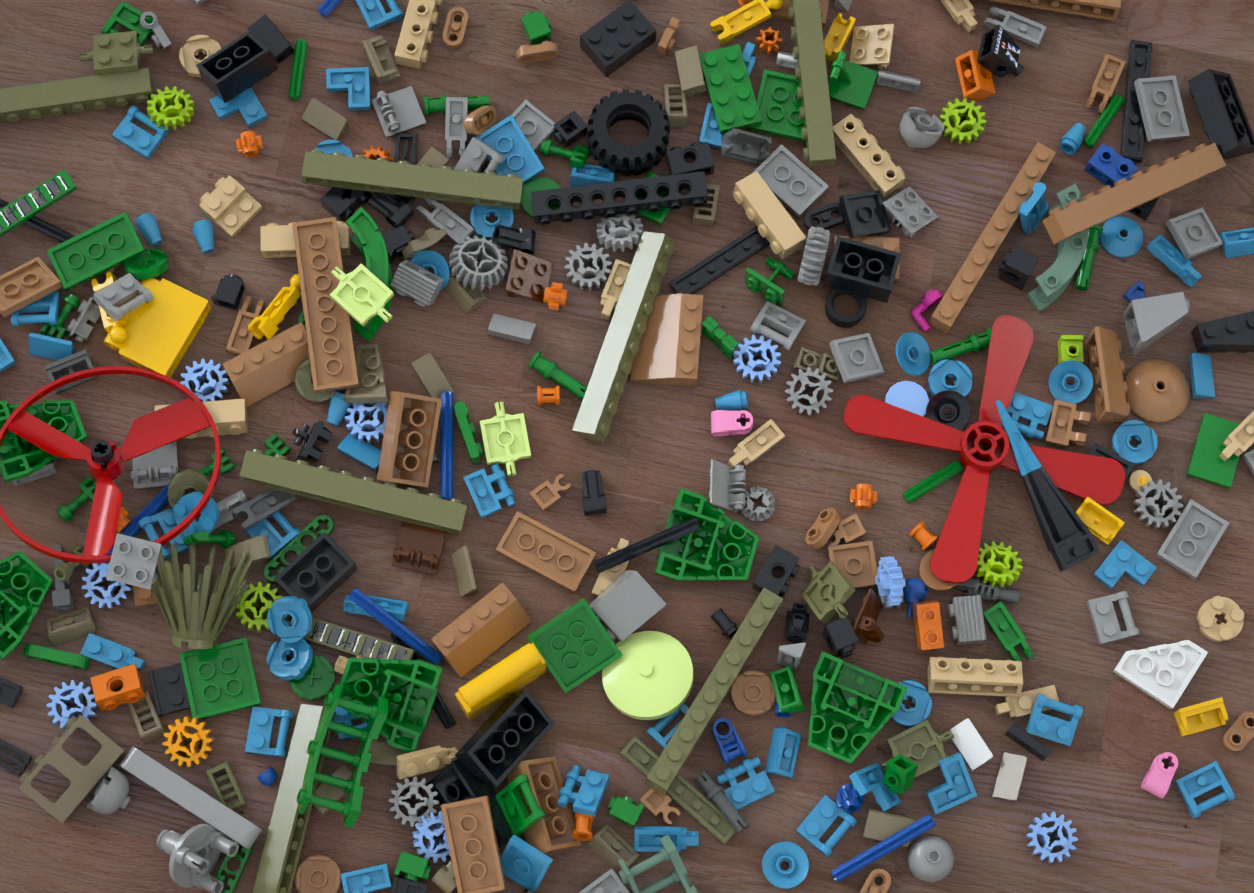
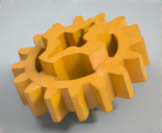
M189 716L184 717L183 721L180 718L176 719V726L174 724L168 725L171 732L163 734L168 738V741L162 743V745L169 748L165 751V754L171 753L173 755L170 759L171 762L178 759V766H182L186 762L187 767L193 766V761L197 765L201 764V758L207 759L209 757L206 751L213 750L209 742L214 741V738L208 736L212 729L205 730L206 722L204 721L199 724L198 717H194L192 721H190ZM187 726L193 727L197 729L199 732H193ZM177 733L178 738L176 743L174 744V738ZM187 738L192 739V742L189 745L185 744ZM203 740L202 748L200 750L199 744L200 741ZM178 751L186 752L187 755L190 757L184 756L180 754Z

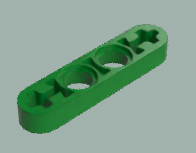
M319 515L265 566L264 576L268 582L276 584L274 580L276 576H269L271 575L270 569L277 570L281 566L278 563L279 560L286 567L290 564L285 561V555L288 552L293 551L298 556L307 548L301 544L303 537L311 536L314 541L317 539L311 530L314 529L317 532L320 529L319 523L321 521L323 523L328 522V529H321L318 535L320 536L323 532L328 536L332 534L334 523L329 516ZM283 566L278 570V573L284 569Z

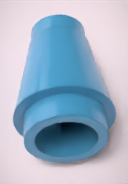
M1075 123L1060 139L1059 147L1061 151L1068 155H1073L1079 151L1086 131V127L1083 124Z
M151 212L135 219L137 229L151 246H156L163 241L156 217L152 216Z
M208 219L194 222L192 231L202 253L215 251L213 224Z
M740 389L715 398L717 410L742 411L749 408L746 391H740Z
M336 392L331 397L326 422L339 426L347 413L346 409L352 406L351 403H346L344 394Z

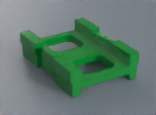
M708 316L702 322L703 330L701 334L709 341L712 340V343H715V346H718L719 349L721 348L720 352L730 360L733 357L734 351H736L735 347L739 343L731 335L726 336V333L721 328H718L719 324Z

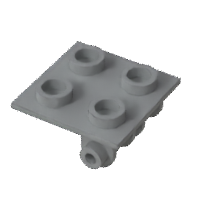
M412 86L389 94L385 93V91H379L377 97L372 99L386 138L396 133L427 124Z
M910 186L882 203L887 216L893 223L899 221L896 227H901L900 230L906 237L909 236L911 239L917 234L918 230L938 218L933 210Z
M176 441L132 459L133 471H131V479L134 483V489L166 486L178 474Z
M711 459L710 503L733 513L743 510V506H745L744 493H746V490L741 488L746 486V483L743 482L746 481L744 466L736 465L734 469Z
M117 533L106 579L151 590L152 583H156L158 579V574L155 573L162 544Z

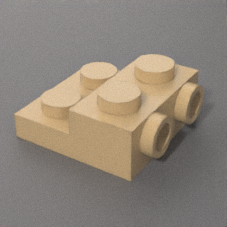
M229 175L226 179L222 177L216 182V189L211 194L206 192L201 197L199 206L208 218L233 239L263 207L246 192L242 185Z

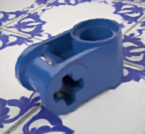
M727 718L716 720L712 726L711 733L724 763L729 764L730 760L740 755L746 756L745 747L737 735L732 722ZM718 724H725L728 727V734H718L716 726Z

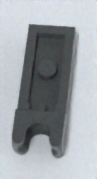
M269 489L252 500L234 508L232 516L233 518L240 516L247 518L242 523V532H247L257 526L258 523L296 502L297 497L294 494Z
M62 545L52 546L54 550L69 553L65 551ZM53 558L54 570L60 562L68 563L69 561ZM55 577L56 591L51 592L53 608L56 607L57 611L75 609L74 594L69 589V586H72V577L68 580H58Z

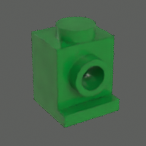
M898 754L886 763L887 770L883 783L888 786L890 792L902 794L911 788L918 765Z
M613 796L607 809L611 810L609 813L610 817L634 828L645 805L640 803L638 807L635 805L636 801L629 797L623 796V798L617 796L616 798Z
M402 851L394 874L396 877H401L403 873L405 874V879L415 882L418 879L428 881L432 867L429 866V860Z

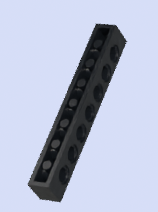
M704 171L531 192L535 224L539 223L540 225H549L555 221L568 223L580 218L592 220L597 216L610 218L622 213L635 215L639 211L658 212L660 209L665 208L677 210L682 208V206L690 205L691 207H701L707 204L708 201ZM682 189H687L690 191V193L687 195H682L679 193V191ZM660 192H666L669 195L666 197H659L657 194ZM644 194L647 197L644 200H638L636 196ZM617 197L625 198L621 203L616 202L614 199ZM596 199H600L603 201V203L601 205H595L593 204V201ZM574 202H580L582 204L578 208H574L571 206V204ZM557 204L560 208L558 210H551L550 206Z

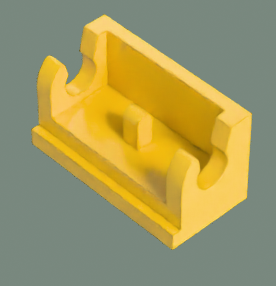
M838 13L836 19H834L824 39L825 59L834 62L838 52L843 51L854 29L856 18L852 16L848 20H844L842 13Z
M1088 496L1076 511V514L1090 530L1091 534L1107 546L1125 523Z
M1223 698L1195 704L1174 712L1181 736L1184 737L1226 725L1228 715Z

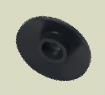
M952 390L941 391L929 400L926 407V418L962 430L969 421L970 406L962 394ZM950 407L951 412L949 414H944V408Z

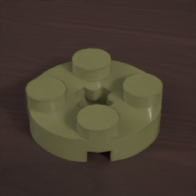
M310 359L303 362L296 371V389L308 401L322 402L328 400L337 391L314 392V387L311 383Z
M186 469L176 474L169 482L167 490L170 506L174 508L178 501L185 496V489L194 488V492H201L204 495L210 480L201 472L194 471L193 469Z

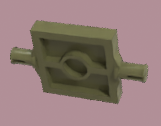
M136 31L93 35L94 46L92 52L79 53L80 62L93 60L96 75L139 70L141 55L154 54L153 45L139 46Z
M831 561L820 572L817 571L815 566L809 567L810 570L807 569V573L811 576L812 580L801 595L818 619L826 624L836 612L840 618H846L845 615L848 616V611L844 608L843 604L856 590L839 567Z
M925 720L887 739L886 743L892 752V758L901 754L918 765L915 779L939 767L938 761L947 758L943 749V743L954 738V735L951 734L952 731L950 729L938 735L932 729L928 720ZM888 761L881 763V767H885Z

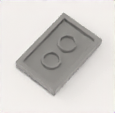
M1176 75L1135 80L1134 85L1148 142L1186 139L1189 137V129Z
M782 144L754 171L759 173L777 199L798 218L829 188L822 179Z
M1190 499L1155 556L1192 579H1196L1229 525V522Z

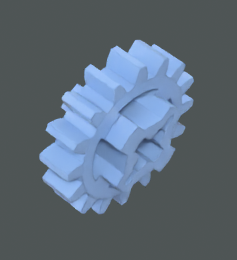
M752 335L751 341L745 337L743 339L744 345L739 343L737 346L739 351H734L733 354L736 358L733 360V365H739L736 368V372H743L742 379L749 376L751 383H753L755 378H758L759 383H762L763 377L770 380V373L776 375V367H780L781 363L777 359L781 357V353L776 352L778 349L777 345L771 346L772 339L764 341V335H761L758 340L755 335ZM767 352H769L772 362L767 358ZM742 355L744 356V359L747 360L746 366L743 363ZM760 357L761 360L754 361L753 358Z
M203 358L201 359V364L193 361L194 367H185L188 373H181V377L185 381L179 383L190 391V384L196 387L194 394L201 402L215 401L217 398L220 400L224 399L221 393L228 392L227 387L224 385H228L229 380L225 378L227 373L225 370H222L220 363L215 366L214 361L211 359L207 364ZM214 373L218 376L219 382L213 379Z
M352 403L353 409L347 408L346 410L349 415L345 416V421L348 422L346 425L347 430H352L351 436L354 438L358 435L359 442L366 438L368 444L371 443L372 438L380 442L379 436H384L388 403ZM356 414H358V415H359V420L357 421V424L355 425V416H356ZM382 414H384L383 424H381L379 421V419L382 417ZM365 418H373V421L366 420Z
M894 556L881 557V560L878 561L877 576H875L879 595L883 596V602H886V606L900 605L903 587H905L902 568L900 566L897 567V560H895Z
M92 564L93 570L86 569L89 575L88 577H82V580L87 581V585H83L81 588L88 590L84 596L85 598L92 597L91 604L99 602V608H103L105 603H107L108 608H113V602L121 605L120 598L128 599L125 592L131 591L132 588L125 583L107 579L116 583L109 585L108 588L98 586V584L106 582L109 564ZM99 572L100 576L93 582L94 576ZM118 586H121L119 593L115 596V590ZM94 590H99L104 599L99 597Z
M71 680L70 686L62 682V689L54 688L56 695L48 696L53 701L46 706L52 709L48 713L49 717H55L52 722L55 725L61 722V729H66L64 725L73 715L77 717L80 714L90 723L89 717L97 716L93 709L99 708V706L93 702L95 700L94 694H91L93 689L90 687L85 689L83 682H80L77 686L76 682ZM83 695L87 699V706L83 704ZM65 703H67V704H70V703H71V704H74V703H76L77 706L80 707L81 709H79V708H71V709H70ZM58 705L62 707V717L59 714Z
M439 811L438 816H435L433 812H430V818L427 819L425 816H422L423 823L415 824L418 831H413L412 833L413 837L417 838L413 841L414 847H418L417 853L419 855L424 853V859L428 860L431 856L433 862L436 863L438 858L441 857L443 862H446V856L449 855L451 857L443 814L442 811ZM440 834H442V838L437 837L436 840H434V835L439 836ZM423 835L429 839L427 846L423 843Z
M1052 812L1050 817L1046 813L1041 814L1042 820L1038 817L1034 818L1033 821L1036 825L1030 824L1028 829L1032 833L1026 834V838L1031 839L1027 847H1034L1032 855L1039 853V860L1042 861L1048 858L1049 864L1053 863L1054 858H1056L1058 863L1062 862V855L1065 858H1069L1071 855L1068 850L1074 851L1076 847L1072 843L1078 841V838L1072 836L1077 831L1076 828L1070 829L1069 827L1072 821L1064 822L1063 814L1056 818L1055 812ZM1045 823H1053L1050 828L1041 827ZM1062 828L1066 833V838L1063 836ZM1055 830V832H1054V839H1055V841H1053V842L1049 845V843H1050V841H1049V840H1050V837L1047 836V835L1051 834V833ZM1037 837L1040 838L1042 847L1039 845ZM1054 847L1063 849L1057 853H1050Z

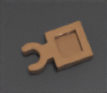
M671 18L668 28L666 27L658 44V55L665 57L668 51L671 52L676 43L674 36L680 26L679 19Z
M559 474L552 485L546 480L530 492V496L543 512L561 500L559 492L570 490V483L565 486L559 484L564 479L563 474Z
M856 513L840 521L838 525L839 530L834 531L831 535L835 536L836 540L830 546L840 545L844 539L847 544H850L867 535Z
M652 788L639 799L655 817L661 813L664 822L669 826L672 824L671 820L668 819L669 813H675L678 817L681 815L677 808L668 805L672 799L667 794L664 796Z

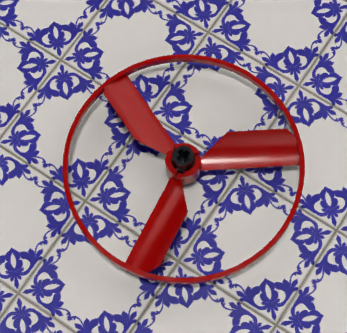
M106 366L82 370L61 377L37 390L14 410L0 430V447L10 430L53 456L87 461L90 473L97 479L83 555L60 552L33 541L10 521L1 505L0 516L11 532L21 541L45 555L74 563H110L112 554H108V552L115 543L123 493L112 480L121 475L124 469V462L211 427L215 439L216 455L215 466L208 488L194 510L179 525L162 537L152 541L163 546L182 533L199 516L216 487L221 468V445L213 418L201 400L187 387L166 375L164 376L151 370L128 366ZM108 374H127L151 378L177 389L188 397L134 419L120 449L116 447L115 443L105 440L95 442L88 448L26 412L32 404L59 387L80 379Z

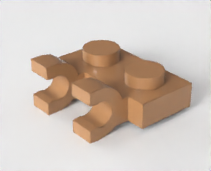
M1055 400L1045 443L1067 448L1069 442H1071L1073 445L1083 447L1087 434L1071 431L1073 422L1087 427L1091 413L1076 411L1077 404Z

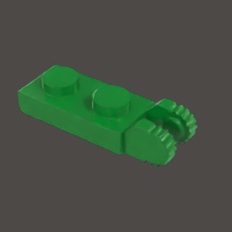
M458 401L453 406L454 414L471 464L475 465L481 463L480 455L483 454L479 442L475 443L473 435L476 432L473 423H468L467 421L469 418L467 405L462 401Z
M1002 602L983 612L984 620L1005 652H1008L1012 661H1021V658L1014 649L1017 645H1020L1023 654L1028 659L1034 657L1033 652L1025 641V636Z

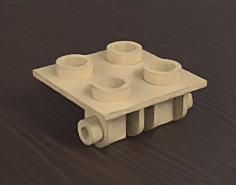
M894 24L854 27L849 62L858 65L877 64L879 69H887L891 57Z

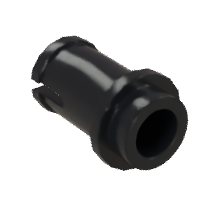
M722 608L711 615V619L723 631V636L730 638L737 632V623H733Z

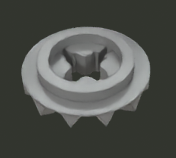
M759 486L746 490V493H744L745 506L741 510L743 515L749 520L757 522L768 519L775 510L774 495L767 488ZM762 496L761 504L764 507L758 506L753 511L754 502L752 500H758Z

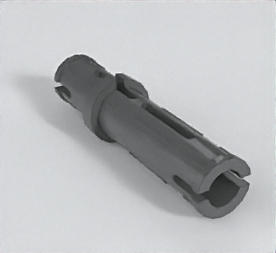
M707 770L701 773L703 778L699 774L695 781L707 793L708 800H712L738 834L743 832L742 827L746 830L750 824L747 823L722 792L724 789L721 785L718 786Z

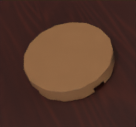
M756 670L745 671L740 674L733 683L730 693L732 703L736 709L744 715L753 717L763 715L769 711L776 698L770 677Z
M310 856L297 868L295 875L296 888L300 893H337L342 883L341 870L337 863L327 856Z

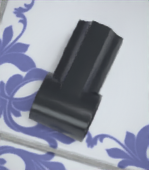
M374 192L368 201L373 208L385 216L386 220L394 228L405 225L414 215L413 210L402 201L398 202L389 194Z
M503 225L495 226V230L492 233L494 244L516 249L530 255L534 254L536 231L528 228L514 229Z
M588 470L581 473L584 496H582L584 516L607 514L605 494H603L600 471Z

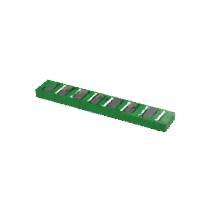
M65 169L0 209V237L77 189Z

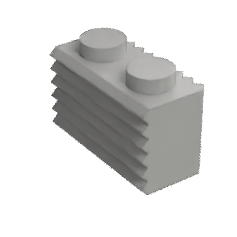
M405 260L399 264L390 286L395 288L396 293L402 296L408 295L414 298L416 304L425 307L435 302L444 279L410 262V260Z
M981 595L954 597L951 604H948V614L950 618L953 617L954 626H951L952 640H956L957 646L984 643L986 641Z

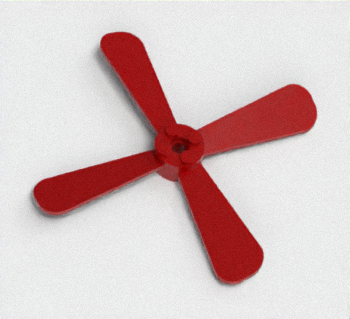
M1000 316L992 325L978 422L968 427L965 432L866 395H858L851 398L845 408L844 423L853 433L959 452L960 460L966 469L929 565L933 576L940 581L960 584L971 579L976 572L990 472L1001 466L1021 474L1008 436L1001 428L1003 422L996 405V401L1000 400L1005 409L1008 410L1034 341L1031 327L1025 321L1014 316ZM979 444H987L989 446V450H982L979 447ZM1028 445L1059 490L1084 500L1088 496L1101 506L1112 504L1120 496L1125 481V471L1117 460Z

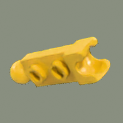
M754 0L732 13L712 21L710 27L713 32L723 30L718 35L720 45H724L739 34L772 17L769 10L780 9L784 5V0H768L767 2H764V0Z
M107 272V279L103 284H99L95 278L92 279L94 292L96 293L118 280L116 276L111 272ZM99 306L104 329L108 333L110 332V339L115 343H123L127 338V332L122 327L128 324L126 314L123 315L121 320L116 322Z
M299 273L291 277L290 287H283L260 317L256 316L249 324V331L258 340L264 335L267 340L272 338L279 330L277 325L284 320L285 314L297 303V299L301 295Z

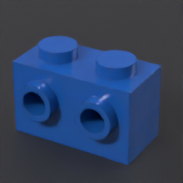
M1102 144L1089 160L1084 171L1104 185H1110L1113 188L1115 187L1114 183L1123 178H1126L1127 181L1131 180L1130 176L1136 173L1138 167L1130 159L1119 155L1113 147Z

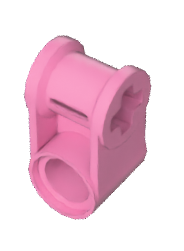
M716 410L711 412V435L713 436L746 435L753 428V416L748 411ZM741 419H745L746 426H741Z
M1170 752L1156 756L1142 781L1141 788L1161 799L1164 798L1178 767L1177 757ZM1167 759V764L1169 765V767L1164 768V763L1161 762L1162 760Z

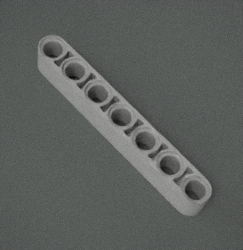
M133 746L119 765L248 850H250L262 832V829Z

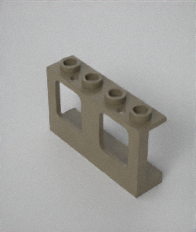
M80 714L77 717L73 715L64 725L67 729L63 734H56L50 741L49 745L52 747L46 754L41 752L33 762L36 764L30 772L26 770L17 780L20 782L17 787L61 823L68 818L124 751ZM78 727L84 729L101 743L99 752L85 766L81 765L62 749V744ZM45 764L52 765L71 782L70 786L56 802H50L30 784L31 780Z

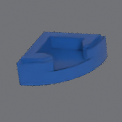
M1139 280L1123 295L1129 303L1131 300L1145 298V289L1141 281Z

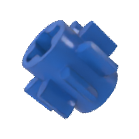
M852 784L841 786L835 798L837 807H843L846 813L860 810L861 804H864L863 800L865 799L864 795H859Z

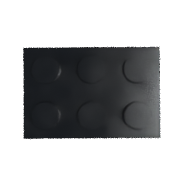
M628 0L581 34L580 48L604 76L607 77L656 41V29L632 1Z
M249 31L196 65L205 85L224 103L234 99L237 95L251 88L254 84L278 69L270 49Z
M837 236L824 286L887 303L901 253Z
M323 532L284 568L274 580L288 596L306 600L312 613L358 569L355 562Z

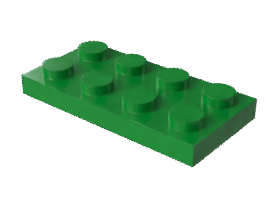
M740 44L700 53L703 77L720 134L727 133L733 128L740 130L762 124V118Z
M126 211L47 250L62 285L67 291L146 252Z

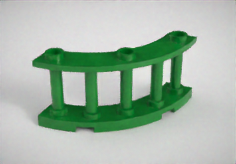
M360 207L346 221V225L355 234L350 240L362 253L366 261V268L392 290L393 287L390 286L392 283V271L385 242L376 223ZM391 299L384 306L386 311L389 310ZM377 314L364 326L356 322L352 328L369 342L377 333L384 320Z
M335 684L332 693L328 692L324 702L326 707L318 725L314 741L311 740L307 748V754L310 755L302 789L298 792L296 802L300 803V814H304L308 804L341 812V815L344 816L343 826L352 828L361 813L364 788L360 786L362 773H367L372 752L368 751L372 739H378L382 726L388 716V699L379 697L376 705L367 706L340 698V685ZM336 707L368 715L370 719L366 728L359 729L332 721L331 719ZM327 729L359 738L361 743L358 752L353 755L322 746ZM319 755L350 763L353 767L351 778L344 780L316 772ZM316 781L344 789V792L347 793L346 801L341 803L313 795V782Z

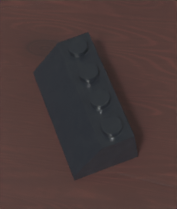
M1208 69L1188 80L1189 92L1195 99L1197 113L1205 125L1204 132L1209 137L1211 144H1216L1222 158L1230 159L1254 152V135L1231 75Z
M527 690L513 692L459 749L455 756L471 774L495 788L551 729L554 722Z
M458 759L452 761L427 784V786L433 784L434 788L431 791L439 793L435 798L440 802V805L488 795L498 848L508 842L513 836L495 797L497 793L493 787L471 774Z

